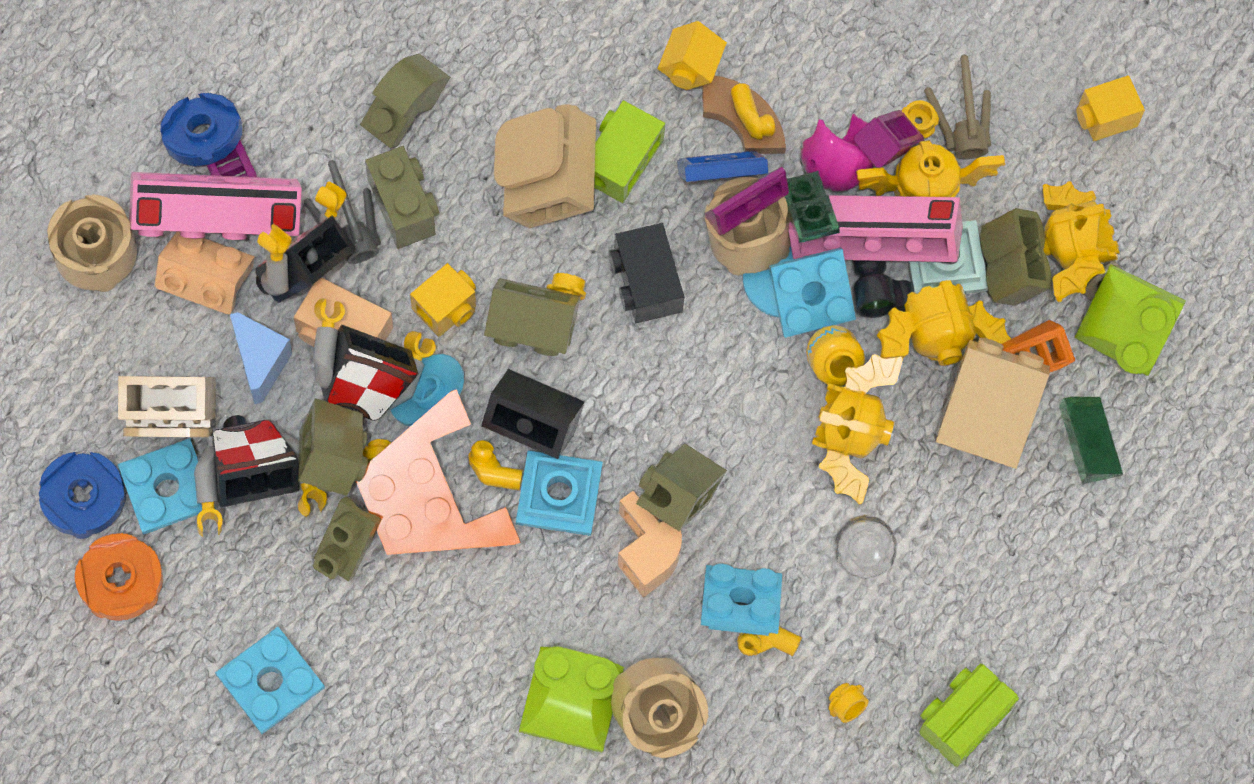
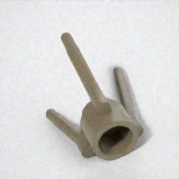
M963 54L960 59L967 119L956 123V130L952 132L933 90L930 87H926L924 92L929 103L938 114V124L944 134L947 150H956L957 158L968 160L986 155L988 147L991 146L989 134L991 92L989 90L983 92L980 126L979 120L975 117L969 58L966 54Z

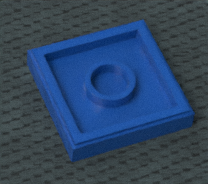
M757 151L686 157L677 160L678 175L686 182L769 174L767 158Z

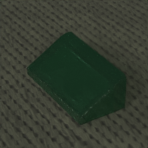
M1063 398L1059 408L1081 483L1086 484L1122 476L1123 471L1101 398Z

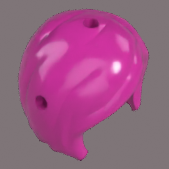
M852 114L849 129L843 139H841L825 125L824 120H818L814 134L803 141L801 150V161L807 176L812 182L823 189L833 192L848 191L859 185L856 171L871 169L875 166L854 141V136L868 122Z

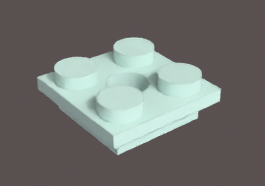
M976 220L962 222L963 230L958 261L956 263L944 265L940 262L908 261L911 281L916 294L921 292V289L930 286L935 288L939 286L941 281L951 280L953 285L961 284L965 294L988 291L986 270Z

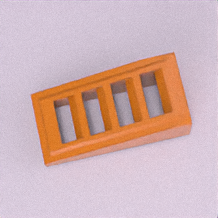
M1051 320L1002 343L1004 346L1003 351L1012 354L1020 353V351L1031 353L1030 348L1035 346L1038 356L1044 359L1043 364L1050 366L1049 373L1075 362V357L1064 328ZM1046 341H1048L1052 350L1051 353L1049 352Z

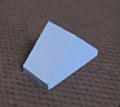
M239 312L230 314L254 404L262 403L292 355L290 339Z

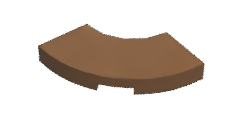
M714 75L712 83L702 86L703 117L719 120L731 127L741 139L744 152L757 151L760 154H785V137L779 119L773 109L759 94L751 89L759 117L769 114L773 117L775 123L774 135L770 137L764 136L762 140H757L750 136L736 113L731 89L735 85L740 84L739 82Z

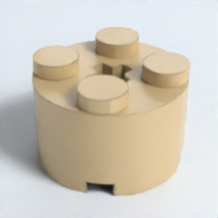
M739 177L722 184L714 192V197L709 206L707 204L705 213L759 179ZM785 197L723 235H719L705 218L710 246L714 256L734 275L767 270L769 265L777 264L789 255L791 243L788 228L790 219Z
M85 195L83 199L74 202L69 200L63 203L52 215L47 229L49 248L59 273L70 284L85 290L108 292L130 273L136 261L137 244L133 230L130 227V221L118 203L101 195Z
M649 658L633 664L615 678L611 700L613 715L634 747L655 757L668 758L684 753L698 740L697 736L702 730L703 725L706 726L708 704L702 690L681 665L671 658ZM660 705L661 709L656 711L657 707Z

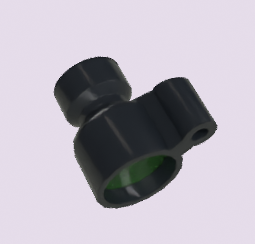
M852 260L854 273L859 277L854 283L853 293L856 311L860 316L866 318L882 317L888 315L892 308L905 312L904 304L907 302V294L914 292L912 282L891 279L888 275H885L884 272L887 269L886 261Z

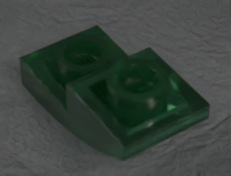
M815 171L788 178L789 193L784 197L788 206L789 220L799 243L840 233L829 195L825 193L819 172Z

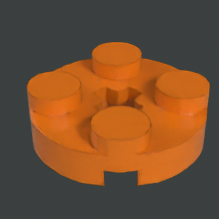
M110 534L95 540L89 546V550L84 554L82 560L79 559L75 569V584L83 603L95 616L122 621L135 618L156 605L163 584V571L157 554L150 546L148 547L144 542L139 541L137 537L129 534ZM122 567L126 574L131 573L130 579L126 580L125 585L121 587H116L115 583L107 582V578L114 576V569Z

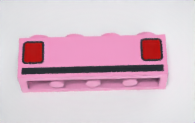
M131 172L130 227L131 230H138L139 235L148 237L163 236V231H180V236L185 238H204L206 232L222 233V238L229 240L247 239V234L260 235V233L265 232L269 235L272 224H275L289 236H299L302 187L298 179Z
M795 195L788 230L793 259L841 247L845 260L957 262L963 223L960 197Z

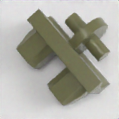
M347 496L342 498L314 556V569L329 579H335L339 575L349 582L355 576L365 552L374 538L381 518L361 510Z

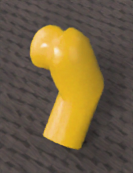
M485 440L476 441L471 447L468 458L469 465L480 482L487 486L520 491L523 470L502 467L493 453V445Z

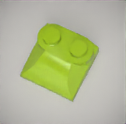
M1110 264L1074 338L1116 360L1125 371L1132 374L1149 376L1186 300Z
M540 647L534 665V672L519 733L603 753L613 715L611 705L614 689L613 683L615 678L624 672V667L604 657L563 647Z

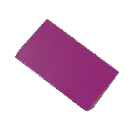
M780 167L707 211L705 218L719 235L727 233L788 195L786 171L783 167Z

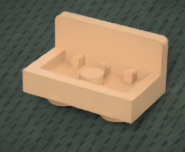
M176 231L158 257L155 287L219 312L231 314L235 307L237 291L252 271L255 256L205 238H185L180 236V231Z

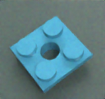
M841 247L769 265L782 333L785 338L826 326L856 320L844 253ZM810 282H819L821 285L819 295L813 300H803L802 290L804 286Z
M190 438L117 464L143 535L194 517L202 511V505L197 504L194 476L198 458ZM164 480H174L179 484L177 492L170 497L159 496L156 493V488Z
M528 451L516 525L591 536L603 462L568 456H560L559 459H556L541 452ZM561 482L568 485L572 492L566 499L556 500L550 497L547 492L548 488L554 483Z
M727 564L706 565L700 625L709 626L708 629L765 636H768L769 633L778 634L782 573H775L773 570L766 568L755 571L737 569ZM735 602H742L748 605H738Z
M276 627L215 672L216 676L261 734H264L325 688L321 680L279 627ZM269 672L278 673L283 678L281 686L272 692L264 691L259 687L260 678Z

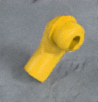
M745 83L735 85L731 89L734 107L750 136L757 140H762L764 136H773L775 133L774 119L769 114L759 117L750 86Z
M779 626L778 634L769 633L768 636L740 633L737 645L740 652L747 656L757 655L771 648H776L794 656L802 637Z

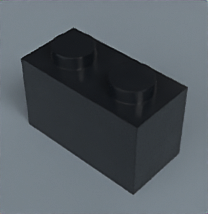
M663 223L616 233L614 249L608 252L613 273H621L624 283L623 287H619L624 311H632L635 324L682 313L685 297Z
M508 369L491 392L481 427L559 459L575 434L585 401Z

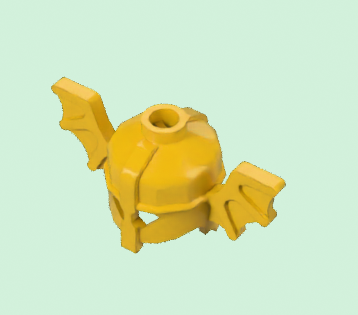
M928 140L920 141L919 145L910 148L897 164L895 176L888 174L882 167L857 170L856 173L859 180V189H873L876 191V196L894 191L895 196L955 197L960 191V184L976 186L978 180L983 177L997 176V169L1005 165L1004 155L979 157L967 167L960 169L953 153L941 145L932 144Z
M1071 181L1062 186H1051L1047 183L1042 186L1046 208L1048 210H1055L1051 213L1045 226V245L1043 251L1046 256L1052 255L1065 269L1053 276L1054 295L1057 302H1061L1065 297L1073 293L1084 294L1090 279L1098 274L1105 273L1104 266L1101 263L1118 260L1117 254H1120L1117 241H1113L1115 231L1114 227L1109 223V219L1112 217L1110 209H1105L1104 204H1096L1094 191H1078L1074 188Z
M951 280L941 281L939 286L935 288L930 286L924 287L918 294L915 292L907 294V302L904 304L905 312L892 308L888 313L890 317L888 326L877 333V337L882 345L881 358L890 359L900 356L903 359L909 353V339L911 338L917 353L928 357L930 360L938 361L941 366L952 365L961 361L963 358L961 351L967 347L969 340L973 341L976 334L980 338H987L1000 344L1011 339L1006 332V320L1004 318H995L985 310L981 300H978L972 306H968L962 285L959 283L953 285Z
M873 354L863 366L857 368L847 367L845 369L847 376L846 385L842 387L828 383L827 390L829 391H827L825 396L827 404L820 409L818 418L821 421V425L817 426L815 432L817 437H813L812 444L827 449V454L819 463V468L832 476L835 493L849 495L858 504H862L864 501L869 478L854 467L850 462L849 455L865 458L879 443L888 446L894 421L886 419L882 400L877 396L867 394V392L873 387L894 385L897 382L903 361L900 356L887 359Z

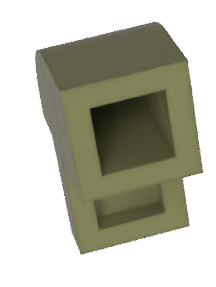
M421 54L403 58L385 74L372 92L376 98L360 125L389 148L398 147L416 115L432 110L451 77Z

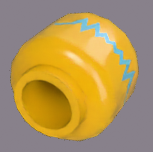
M831 325L823 327L815 332L808 342L806 349L807 361L817 378L827 385L828 383L838 386L846 385L847 376L845 369L847 367L857 368L865 364L863 348L853 332L843 326Z

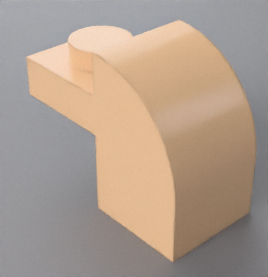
M632 491L620 500L619 514L638 539L618 553V566L644 598L668 580L675 571L680 557L682 534L681 530L674 529L664 521L659 523L657 521L659 518L637 505L639 497Z

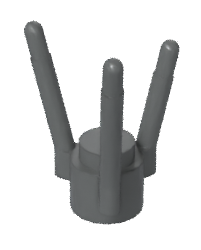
M330 160L328 167L333 183L346 192L337 164L334 160ZM369 188L363 190L367 227L364 226L363 222H357L348 194L342 205L348 223L342 230L356 249L346 257L349 264H357L373 258L378 253L377 246L381 245L376 231L374 208ZM306 198L304 205L317 224H319L321 212L311 199Z

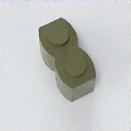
M1015 208L982 226L980 241L982 252L988 263L986 272L987 285L995 303L1016 306L1050 289L1051 269L1046 254L1043 251L1045 234L1043 224L1037 212Z

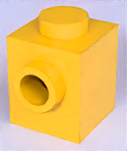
M699 21L674 28L657 69L668 76L675 86L685 90L712 83L727 42Z
M1129 75L1085 89L1076 108L1078 121L1084 130L1088 129L1093 142L1138 127L1145 111Z
M447 263L410 293L411 309L440 337L453 325L459 327L472 317L476 307L474 291L476 290V285L463 270L456 272Z

